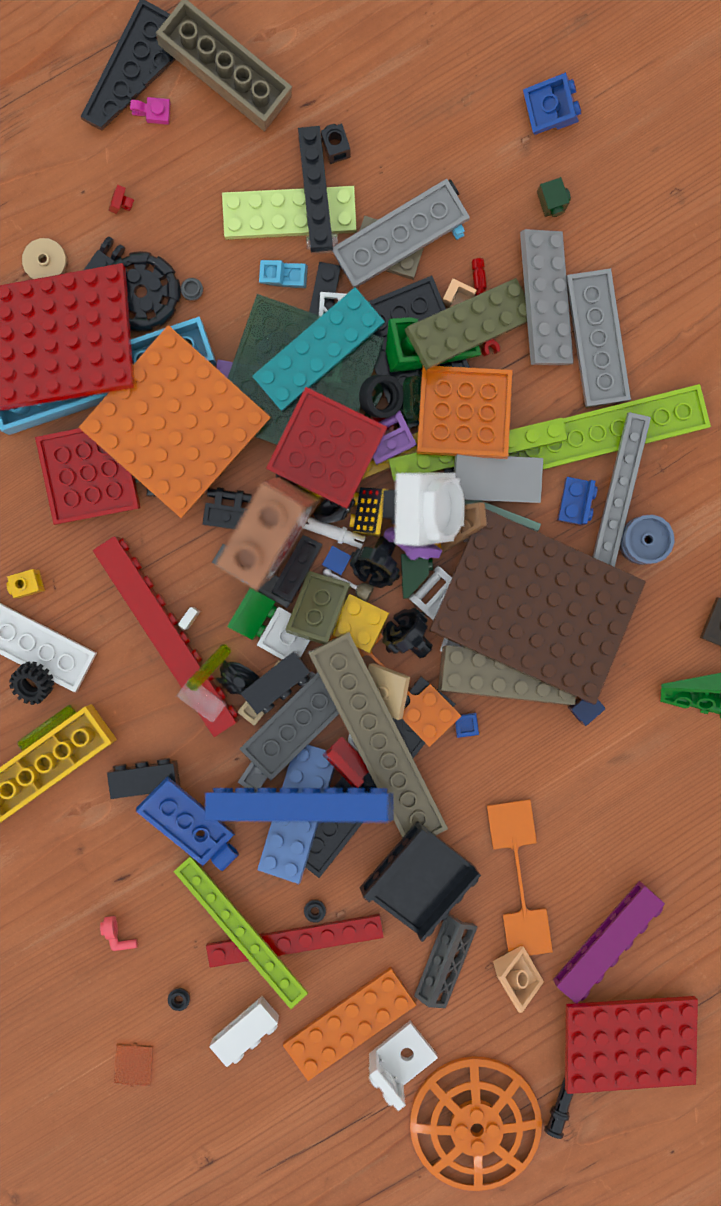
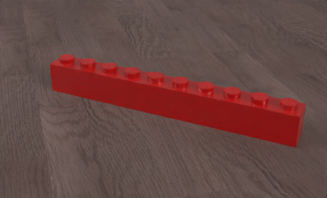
M113 536L93 549V553L213 737L217 736L239 721L237 719V716H239L237 710L233 705H228L225 700L227 696L220 686L217 687L213 682V679H215L213 673L208 667L205 669L200 662L203 660L200 653L196 649L192 650L189 642H191L190 638L184 630L181 632L176 625L179 623L172 612L168 613L164 607L167 604L160 593L156 594L152 587L155 586L148 575L144 576L140 570L142 564L136 556L132 557L128 550L131 548L124 538L120 539V537Z

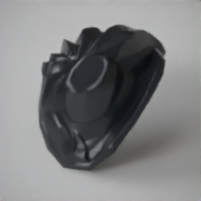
M325 499L315 509L313 515L315 519L325 523L344 520L347 514L351 513L350 509L355 505V500L353 499L348 509Z
M224 660L220 667L221 678H216V680L230 694L241 695L240 693L260 677L240 663Z

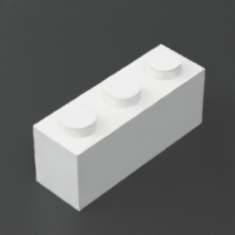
M261 996L212 1038L210 1048L226 1067L231 1063L236 1064L243 1058L246 1050L249 1048L251 1050L254 1049L261 1042L260 1038L266 1033L270 1035L276 1030L279 1015L265 998Z

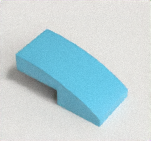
M261 260L259 283L280 287L306 288L308 266L300 263H284L282 260Z

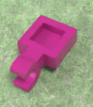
M147 97V104L139 100H131L130 110H132V115L146 116L147 123L169 125L170 99Z

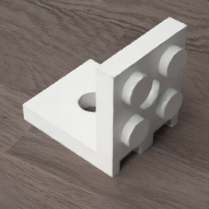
M408 1021L369 1053V1079L375 1088L379 1087L383 1091V1097L390 1106L394 1105L399 1111L405 1106L404 1085L434 1062L438 1055L413 1023ZM404 1048H410L413 1054L405 1058L401 1055V1051Z

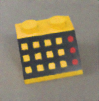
M360 487V492L355 493L354 500L357 510L356 514H351L349 527H353L354 533L379 537L382 524L383 490L387 489Z

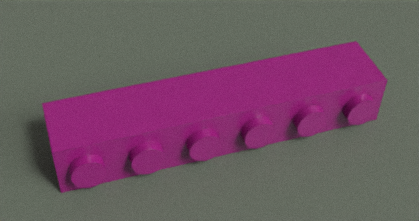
M639 881L553 978L556 987L574 1003H579L580 1000L586 999L593 985L600 983L608 968L616 965L622 952L631 948L634 943L633 940L638 934L645 932L648 923L653 917H657L662 912L665 903Z

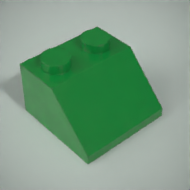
M250 588L227 627L252 640L256 636L260 638L266 629V626L263 625L266 619H272L277 610L275 606L276 601L260 591Z

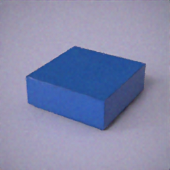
M332 546L322 565L342 575L351 559V555Z
M476 712L460 714L461 717L455 722L457 738L479 735Z

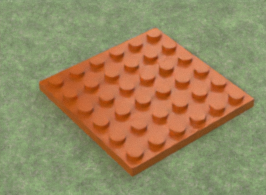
M168 325L133 364L134 388L109 392L79 428L174 513L183 518L271 417Z

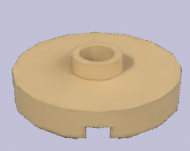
M39 238L26 246L22 254V265L25 272L32 279L64 274L66 271L68 259L64 249L56 241L49 238ZM47 257L46 262L41 263V259Z

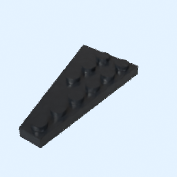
M139 0L81 114L83 121L103 130L131 103V100L139 96L176 60L158 45L156 32L169 17V13L146 0Z

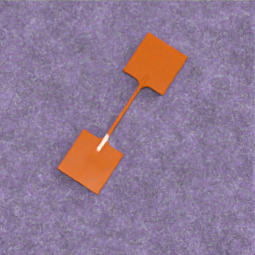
M381 633L375 645L384 637ZM357 647L361 657L370 656L378 665L385 667L373 655L372 651L368 653ZM431 684L419 695H412L409 691L407 692V695L410 697V704L404 709L403 720L430 747L461 715Z
M531 800L487 805L493 850L511 848L514 851L522 904L520 911L502 914L508 953L520 946H524L529 956L551 953L553 950L547 909L529 910L526 908L518 857V848L520 846L537 843Z

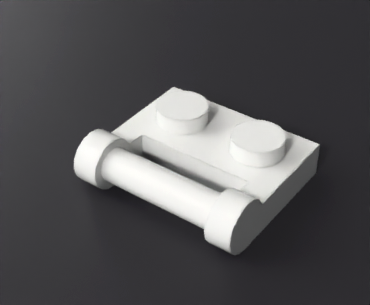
M438 565L433 570L434 573L415 594L412 593L408 598L432 620L435 618L452 578ZM442 578L446 583L427 604H424L421 601L423 597Z

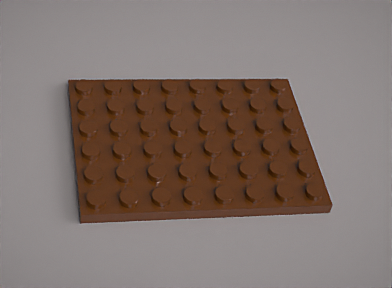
M485 508L487 525L469 537L429 631L590 704L596 705L646 581Z

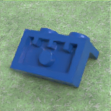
M571 477L565 478L557 521L582 526L591 521L593 516L591 502L592 499L595 500L598 487L595 486V480L587 481Z

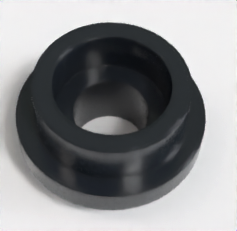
M311 900L305 905L304 915L310 922H319L325 917L326 907L321 901ZM313 907H317L319 909V912L317 914L311 912V909Z
M183 988L173 989L168 996V1004L175 1011L186 1009L190 1003V995ZM176 996H181L183 1001H177Z

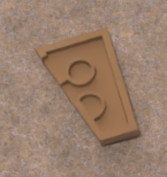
M484 502L465 505L464 526L460 528L454 537V541L441 543V555L487 525Z

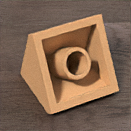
M520 946L493 961L497 977L519 1013L524 1011L544 983L524 946Z

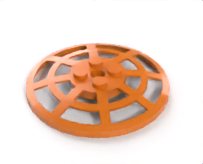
M471 1056L459 1058L437 1068L419 1087L410 1111L411 1139L420 1161L440 1181L462 1190H490L515 1179L532 1161L541 1138V1112L529 1083L509 1065L487 1057ZM470 1067V1082L456 1085L447 1092L437 1084V1081L445 1075ZM479 1067L497 1070L508 1075L513 1080L504 1091L492 1083L479 1081ZM519 1086L525 1091L532 1104L535 1119L522 1121L520 1110L512 1098ZM480 1089L493 1092L500 1097L492 1105L480 1100ZM431 1090L439 1099L433 1110L430 1124L417 1123L420 1105L427 1092ZM471 1090V1100L459 1106L451 1099L461 1092ZM506 1104L510 1106L516 1119L514 1123L503 1124L499 1112ZM444 1106L453 1113L450 1126L437 1125L439 1115ZM474 1124H481L483 1126L482 1130L478 1133L472 1132L471 1127ZM535 1129L533 1146L526 1159L521 1162L514 1155L521 1144L523 1131ZM516 1132L514 1143L508 1152L500 1145L503 1134ZM417 1133L431 1134L434 1148L441 1157L434 1165H431L423 1154ZM438 1135H451L455 1146L447 1154L440 1145ZM463 1152L466 1155L473 1156L474 1168L463 1166L454 1160ZM495 1152L502 1158L493 1165L483 1167L482 1156ZM507 1163L515 1168L512 1173L502 1179L483 1184V1174L494 1172ZM449 1165L459 1172L474 1175V1184H465L451 1180L439 1172Z

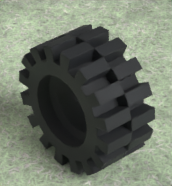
M29 661L25 664L23 663L11 675L9 679L11 684L9 686L10 689H14L12 691L13 695H19L17 697L18 700L23 698V703L27 704L30 701V705L39 704L51 693L54 688L53 675L47 674L49 672L48 669H42L44 665L40 664L37 666V662L30 664ZM27 679L32 680L37 688L30 685Z

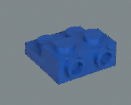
M566 73L523 89L534 135L555 127L559 130L579 122L578 115L582 114L579 101L574 102L573 94L577 92L574 80H569Z

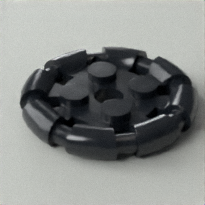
M149 252L129 253L130 256L116 259L111 265L123 263L126 268L134 264L136 269L128 271L126 268L129 314L130 312L136 314L133 319L129 318L130 330L150 331L157 325H164L176 312L175 307L177 302H180L181 297L180 282L174 275L175 270L165 259L160 256L154 257ZM149 264L154 266L153 272L147 270ZM167 278V285L162 286L161 280ZM140 287L147 288V294L142 298L137 297L136 290ZM164 298L168 299L167 305L162 304ZM154 311L156 316L148 319L147 313Z

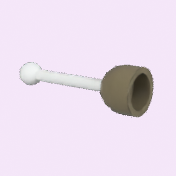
M328 568L323 570V575L350 583L351 588L356 590L357 597L365 602L368 601L374 586L367 583L357 586L332 573Z

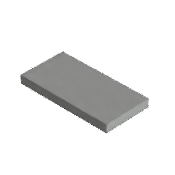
M458 454L455 456L454 473H456V478H460V487L464 500L541 503L543 458L508 456V459H496Z

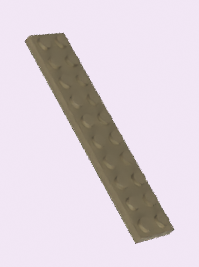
M346 632L309 651L308 653L377 788H388V793H394V822L402 837L406 835L417 821L435 835L447 830L448 828L350 633Z

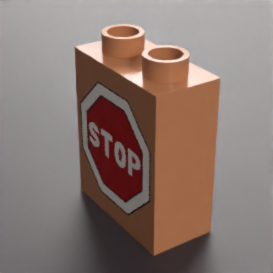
M283 477L262 482L216 566L258 590L278 573L320 498Z

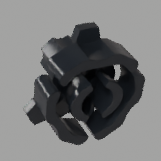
M380 536L374 548L365 546L362 550L356 549L351 554L352 559L350 562L354 575L360 581L366 582L369 575L372 574L369 581L370 585L378 588L392 586L394 581L400 577L398 574L400 570L396 567L397 562L391 558L396 544L389 542L384 536Z
M416 608L404 609L396 613L393 619L399 626L397 627L392 621H389L383 630L384 637L382 642L386 645V651L397 654L399 651L405 653L411 650L419 658L426 657L432 650L433 645L424 637L428 628L425 624L428 621L425 613L420 612Z

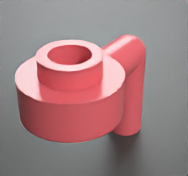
M115 916L105 917L104 921L100 923L101 935L105 936L106 940H109L112 951L138 948L137 939L118 941V925Z

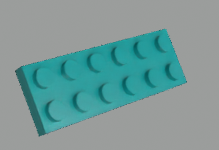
M354 287L252 377L283 412L302 395L305 387H312L384 325L385 321L358 289Z

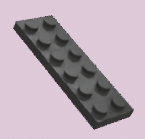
M317 672L240 747V750L270 781L339 715L319 673Z

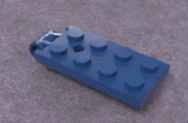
M168 776L136 807V812L202 866L211 858L213 864L219 870L224 871L239 856L235 847L228 843L235 835L234 831L222 821H205V807ZM199 830L205 832L203 836H198L196 833Z

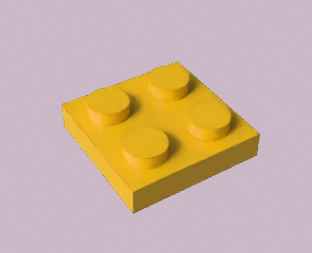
M349 594L337 621L333 636L339 637L349 632L356 647L371 653L389 613Z

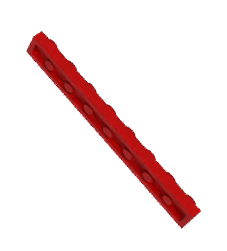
M380 914L259 934L277 956L384 938ZM231 939L207 943L206 945L210 968L249 961Z

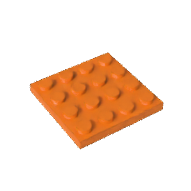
M423 365L417 454L456 456L458 454L481 458L508 459L512 370L434 366L426 370Z

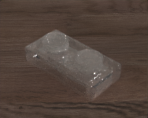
M192 678L188 679L177 694L179 699L212 723L227 705Z

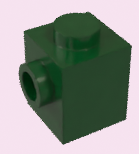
M561 177L540 184L537 190L545 217L550 215L557 217L565 213L570 203L569 201H571L569 189L564 187Z

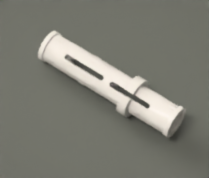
M312 517L307 521L309 524H305L303 528L338 540L339 544L346 543L362 549L363 543L355 541V539L364 542L366 536L348 531L346 527L339 528Z

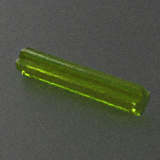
M222 644L188 680L186 687L191 691H196L229 656L231 649L226 644Z
M68 705L17 742L20 749L24 751L76 713L75 709Z

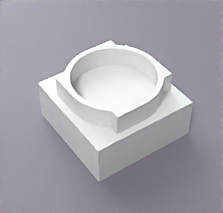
M425 472L396 474L395 544L421 546L454 541V537L460 528L464 526L465 509L460 478H456V473Z

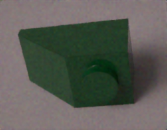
M401 554L403 599L409 598L429 576V571H433V560L431 557L429 559L418 557L415 560H411L406 554Z

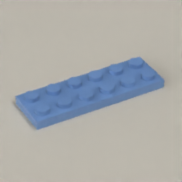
M308 744L289 763L282 788H298V792H302V788H320V793H325V788L330 787L335 770L323 756L327 750ZM272 821L257 870L300 884L319 822Z

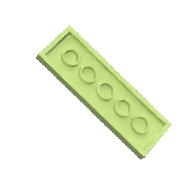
M354 186L327 187L332 234L356 233ZM304 188L222 193L225 240L309 235Z

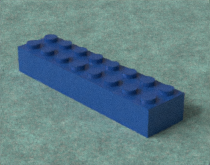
M213 788V792L206 793L205 821L389 822L394 820V793H388V788H371V793H365V788H348V793H343V788H325V793H320V788H302V792H298V788H280V792H276V788H257V792H255V788H235V792H233V788Z

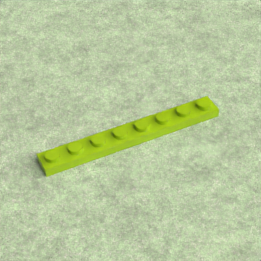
M558 418L509 430L508 454L566 441L567 436L563 419ZM416 452L388 459L393 482L396 481V474L425 473L453 468L455 456L417 454Z
M190 856L173 871L290 1009L308 994L305 987L193 857Z

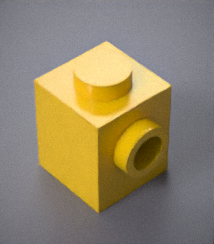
M31 569L7 576V590L13 598H22L45 591L39 570Z

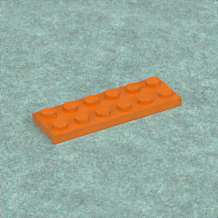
M389 967L285 1040L283 1047L307 1081H309L416 1006V1002L392 967Z

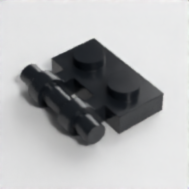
M217 487V489L209 488L207 497L215 498L214 504L205 503L202 525L236 530L247 511L246 508H242V503H251L252 494L244 493L241 490L236 492L226 491L221 487ZM223 499L234 500V507L222 505Z

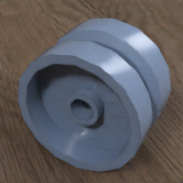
M656 515L636 517L625 524L619 549L622 555L632 563L638 565L658 563L666 559L671 553L675 542L674 532L670 524L662 517Z

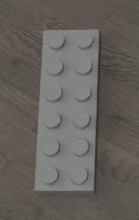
M445 179L333 247L332 252L353 288H357L467 222L470 217L448 179Z
M524 229L520 232L531 365L573 364L563 232Z
M611 268L567 275V290L585 408L630 401L631 397Z

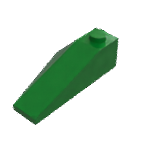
M408 317L389 320L386 354L390 372L423 368V364L405 332L408 326L419 322L418 319ZM480 347L472 348L440 364L479 357L481 355Z
M721 673L661 684L660 702L685 709L694 707L700 709V713L708 714L712 712L720 714L721 718Z

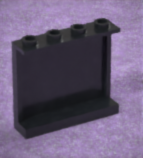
M417 821L359 888L364 899L368 902L372 900L417 933L420 941L423 942L433 934L435 927L447 918L450 910L462 901L464 894L470 887L476 885L481 875L471 862Z

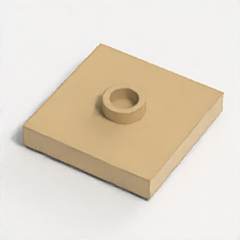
M375 663L369 664L368 671L392 718L397 720L403 719L410 676Z

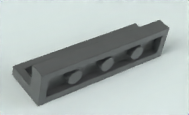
M448 915L443 920L414 995L427 1007H447L478 927L474 923L462 922L453 915ZM468 929L466 936L462 938L464 930ZM459 951L458 956L455 959H453L455 953ZM452 971L450 977L446 979L447 974ZM443 992L441 1000L437 1001L439 995Z

